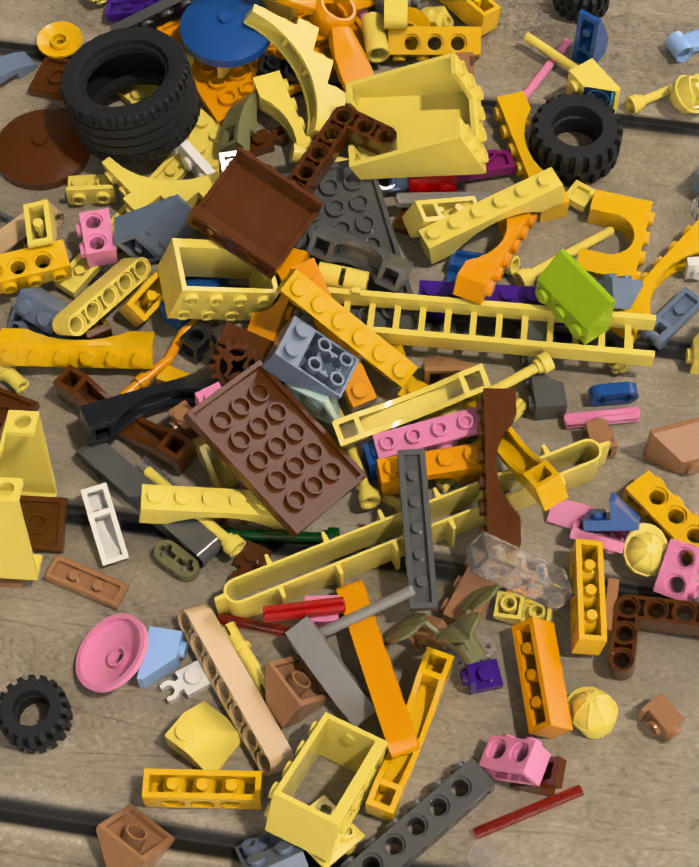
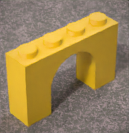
M595 189L587 223L613 227L627 237L630 247L616 254H606L580 248L577 262L596 280L602 279L601 275L615 273L617 277L630 275L633 280H640L641 272L637 271L638 265L643 266L646 252L641 250L642 246H648L651 232L646 231L647 226L652 227L655 217V212H651L653 202Z

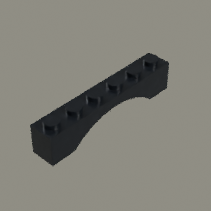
M227 365L220 366V372L223 375L227 371ZM215 369L190 374L79 406L81 425L90 445L93 446L116 439L132 422L151 412L175 407L184 400L190 406H196L195 393L220 381L218 378L211 379V375L216 373Z

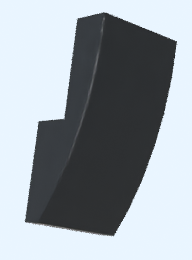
M263 53L258 57L257 76L280 71L282 78H286L288 84H300L286 59L281 60L267 53Z

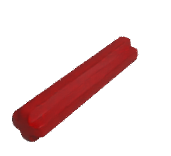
M344 597L266 605L263 606L262 612L265 622L304 618L306 615L308 617L341 614L345 612L346 607Z

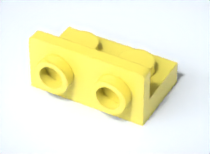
M104 174L68 176V187H65V193L69 205L117 203V184L112 185Z

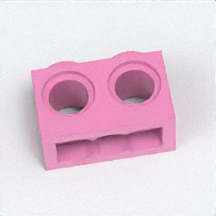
M109 209L80 212V223H76L78 238L83 237L84 243L79 244L82 259L87 258L88 267L118 263Z
M670 539L653 591L676 600L692 601L699 593V547L679 539ZM686 551H690L693 555V561L689 566H686L683 562V555ZM678 577L684 582V588L681 592L676 591L674 588V581Z
M504 734L503 737L490 735L479 766L494 780L540 786L551 754L542 747L541 741L533 737L519 739L509 734Z

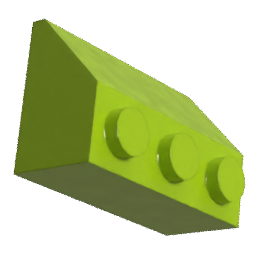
M564 248L561 249L537 278L535 295L540 303L545 304L552 311L558 321H562L569 328L573 337L580 339L586 345L609 330L616 300Z

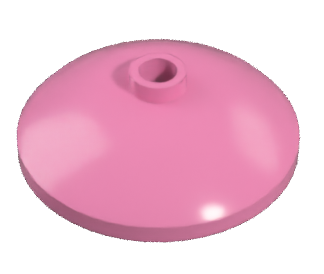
M128 613L114 614L97 623L85 636L77 653L76 674L81 684L91 691L104 693L117 689L128 682L139 670L146 655L148 634L144 624L138 618Z

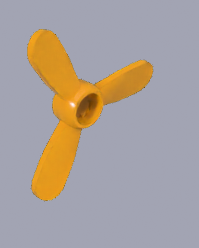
M274 0L308 14V22L319 28L318 35L329 39L333 64L345 92L347 82L374 75L367 55L351 28L356 20V15L376 7V0Z

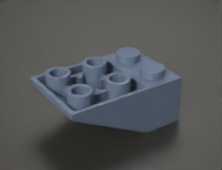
M177 194L115 217L114 243L132 258L144 257L150 263L161 260L172 238L186 239L196 230L186 223L192 207Z
M294 316L279 332L261 367L285 383L340 399L360 359L297 316Z

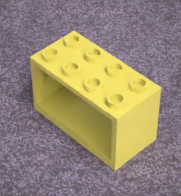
M172 238L157 266L167 318L178 320L201 319L203 321H251L253 313L269 309L279 295V292L276 291L278 285L275 276L272 280L212 240ZM185 276L248 279L250 288L187 286Z
M325 712L319 722L315 720L308 732V740L300 742L295 752V760L287 762L282 772L283 779L281 782L275 781L271 787L268 798L272 800L269 802L264 816L267 817L266 831L330 862L371 791L374 780L382 766L388 742ZM319 755L356 772L331 816L293 798V795Z

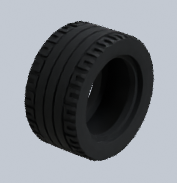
M127 27L98 35L86 42L71 56L65 65L60 80L61 95L81 144L88 152L102 160L111 157L118 164H137L162 157L176 149L189 137L199 119L201 110L200 98L187 55L176 39L160 30L147 27ZM137 85L160 86L150 96L136 103L117 107L103 106L110 97L124 89Z

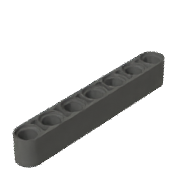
M88 440L75 452L77 458L140 513L142 484H155L106 442L91 446ZM196 519L181 520L169 524H153L171 541L192 554L198 560L199 565L203 567L223 549L221 541Z

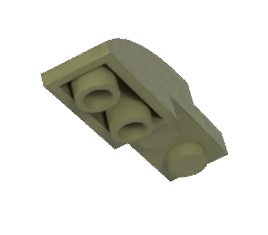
M252 92L237 99L229 108L221 129L219 151H236L239 146L244 150L250 151V137L257 134V93Z

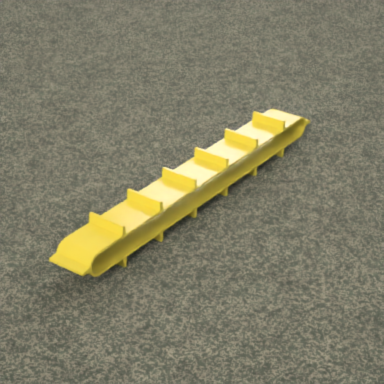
M583 439L552 452L543 444L541 445L539 458L546 459L556 471L581 461L586 462L559 473L567 491L595 478L598 467L606 462L611 443L606 441L599 444L593 439ZM509 469L498 473V479L503 492L522 485ZM478 481L444 495H440L437 488L434 487L432 499L429 500L431 521L483 500V490H478ZM524 487L505 494L506 499L515 511L537 503ZM479 505L431 524L433 544L446 539L451 548L455 547L456 535L484 524V516H479ZM381 509L377 510L376 522L331 540L328 539L323 531L321 532L322 543L273 563L268 554H265V566L232 578L225 584L224 593L214 598L218 617L222 618L230 615L235 620H246L263 613V606L288 603L333 584H337L338 588L344 586V580L392 561L396 570L400 569V557L405 556L403 536L245 599L235 600L402 533V513L399 512L385 517Z

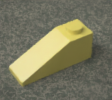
M475 196L414 201L402 216L410 238L419 237V229L476 203L477 200Z

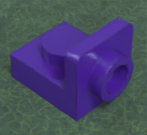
M497 658L469 665L464 663L463 669L460 670L463 687L468 686L470 695L503 688Z

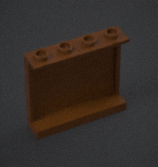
M239 146L235 157L204 198L191 209L186 223L272 280L318 216L324 203L315 194L308 193L299 187L294 180L287 179L278 173L273 166L266 165L257 159L252 152L244 150Z

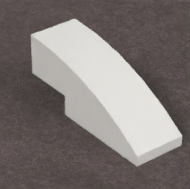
M107 483L80 490L102 565L106 566L128 559V552Z

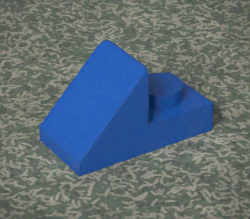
M611 492L609 498L610 512H606L605 509H593L589 511L590 513H586L583 519L584 531L639 530L641 524V516L614 492Z

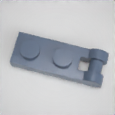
M685 287L656 314L654 331L641 330L639 335L644 339H650L654 342L653 346L661 350L699 312V296ZM657 327L663 331L661 334L655 331Z

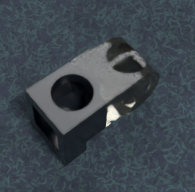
M199 320L179 337L180 353L197 365L204 359L203 355L214 344H217L225 324L219 320Z

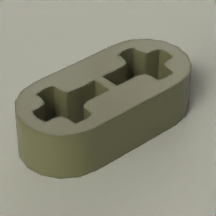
M162 540L154 547L156 562L179 580L192 582L198 578L200 574L198 560L171 540ZM171 549L174 559L168 555L163 557L161 551L168 552ZM181 562L187 567L192 564L193 571L186 570L183 573L182 566L179 563Z

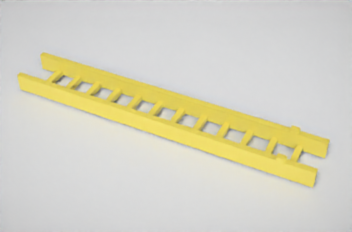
M327 287L332 298L339 304H344V308L349 312L351 305L369 306L367 326L389 344L536 356L546 351L551 358L652 367L655 358V351L633 349V335H631V329L654 331L656 315L613 311L610 327L624 328V348L605 347V332L598 336V346L579 344V339L573 336L572 344L553 342L554 322H563L558 321L552 311L545 305L486 300L480 305L463 298L361 290L359 287L351 289ZM376 307L395 309L392 328L374 327ZM401 309L420 311L418 330L399 329ZM427 312L445 313L443 332L424 331ZM452 314L471 315L469 335L450 333ZM477 316L496 317L495 337L476 335ZM503 318L522 320L520 339L501 338ZM528 320L547 322L546 341L527 340Z

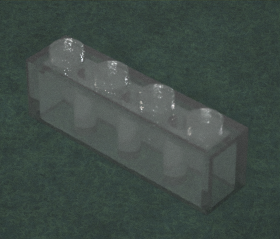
M484 531L466 548L472 574L555 611H558L575 595L568 570Z

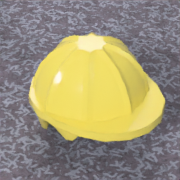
M691 75L679 76L671 86L669 99L673 107L683 114L699 113V82L696 77H691Z
M648 523L640 524L639 530H630L627 535L623 557L627 568L634 574L644 577L656 576L659 574L668 542L662 530L655 525Z
M581 687L570 693L567 699L574 727L591 739H600L608 735L612 731L619 713L617 704L611 696L595 687Z

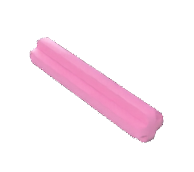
M637 406L573 412L563 415V424L567 429L585 427L586 421L594 418L607 419L608 425L638 422L641 415L640 409Z

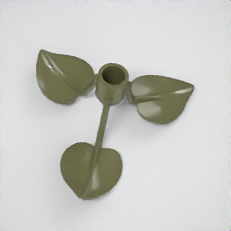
M502 584L484 586L468 594L459 604V609L461 611L465 610V615L444 627L441 631L428 620H424L427 617L425 613H417L406 617L391 630L384 643L387 647L388 644L409 638L420 627H428L437 635L436 639L439 642H446L453 652L457 651L466 665L475 663L484 656L485 652L476 639L478 634L475 631L481 616L478 612H473V610L485 605L496 594L498 589L502 588Z

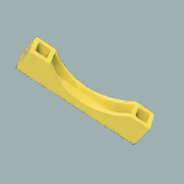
M280 71L254 77L253 92L257 93V103L260 110L278 121L288 132L293 143L303 145L304 148L308 149L312 140L310 136H306L304 133L305 124L303 118L298 117L296 113L298 111L294 97L290 98V87L287 79L282 78Z
M552 167L419 229L421 247L431 264H434L453 255L469 239L498 221L521 213L543 212L564 202L563 184Z
M481 363L407 395L357 411L331 422L341 447L345 448L371 438L374 434L397 428L482 395L483 388L492 387Z
M142 484L139 523L169 524L195 518H232L255 522L275 530H285L249 490Z

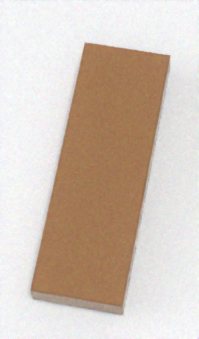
M56 554L43 576L45 581L116 611L130 588L129 584L58 554Z

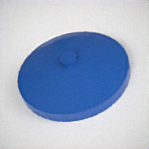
M195 0L186 8L180 20L179 27L182 44L194 59L209 66L230 68L250 63L260 57L267 50L271 42L259 32L243 23L245 15L254 4L264 7L268 11L269 9L260 0Z

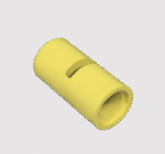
M378 12L366 13L361 18L366 55L370 62L381 63L387 60L390 55L386 30L384 29V18Z
M320 261L318 268L327 287L345 289L359 287L361 290H367L370 277L369 271Z

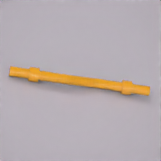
M192 319L180 328L166 355L154 364L153 369H148L145 373L140 372L135 376L133 382L119 394L148 387L151 384L150 381L175 360L180 350L179 337L192 326L198 328L205 321Z

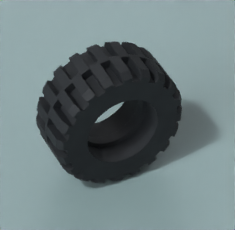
M572 92V95L560 94L556 99L552 97L547 100L546 104H542L537 109V113L534 114L530 130L529 153L543 171L552 167L559 180L564 181L566 185H572L576 180L584 184L587 181L593 183L599 180L600 176L605 177L610 173V169L614 168L617 162L623 135L621 119L617 113L615 114V110L610 105H605V101L599 97L595 99L591 94L579 95V92ZM564 132H580L589 136L594 142L585 146H573L561 141L557 135Z

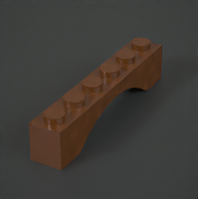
M70 364L53 381L58 398L80 411L79 406L112 397L90 376ZM143 417L132 422L119 435V437L180 475L196 457L193 440L173 428L155 424Z
M483 388L481 398L476 399V414H481V423H477V439L482 440V448H478L477 463L482 464V474L478 475V490H483V500H479V516H484V526H480L479 540L480 543H484L485 552H518L521 546L520 516L511 507L502 491L496 465L499 444L505 433L513 425L517 414L516 389Z

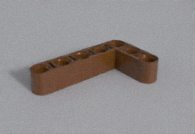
M339 106L332 112L288 179L294 180L299 187L308 193H314L348 141L376 155L397 150V132L391 126L349 106Z
M630 594L620 596L615 603L609 652V670L611 675L618 680H627L633 675L639 629L699 636V602ZM629 607L635 612L631 615H625L621 610ZM657 610L663 615L659 618H653L649 613ZM680 614H688L691 617V619L688 621H681L677 618V616ZM626 633L632 638L628 641H621L618 639V636ZM618 660H626L629 665L625 668H619L614 663Z

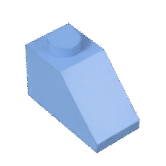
M149 626L147 651L137 675L140 688L147 689L179 668L181 658L185 659L188 651V642H185L182 631Z

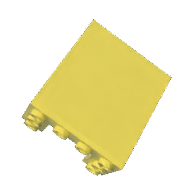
M453 52L346 83V104L349 107L391 126L397 132V150L376 155L358 146V150L354 145L348 146L349 168L360 180L486 173V163L489 162L487 150L484 148V142L487 141L486 131L482 122L485 120V112L481 106V100L484 99L481 86H477L473 74L468 73L465 62L463 60L460 61L456 53Z
M8 410L0 430V578L38 580L43 556L33 554L19 501L21 495L57 497L58 493L39 411Z

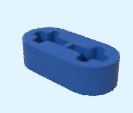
M631 381L598 384L588 390L590 404L595 407L629 404L639 398L637 386Z

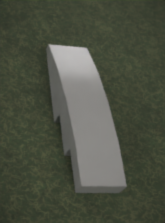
M308 615L285 632L311 672L352 725H359L376 712L373 702L359 686L358 680L345 666L341 656Z

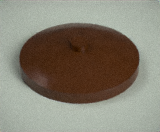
M52 109L30 111L13 119L0 132V171L8 181L20 188L45 191L68 184V176L80 175L90 159L91 153L81 144L69 114L66 112Z

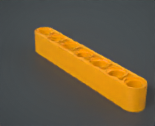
M362 579L336 588L338 597H344L346 610L344 616L371 604ZM374 614L348 628L385 741L388 742L389 752L392 758L395 759L419 750L420 745Z

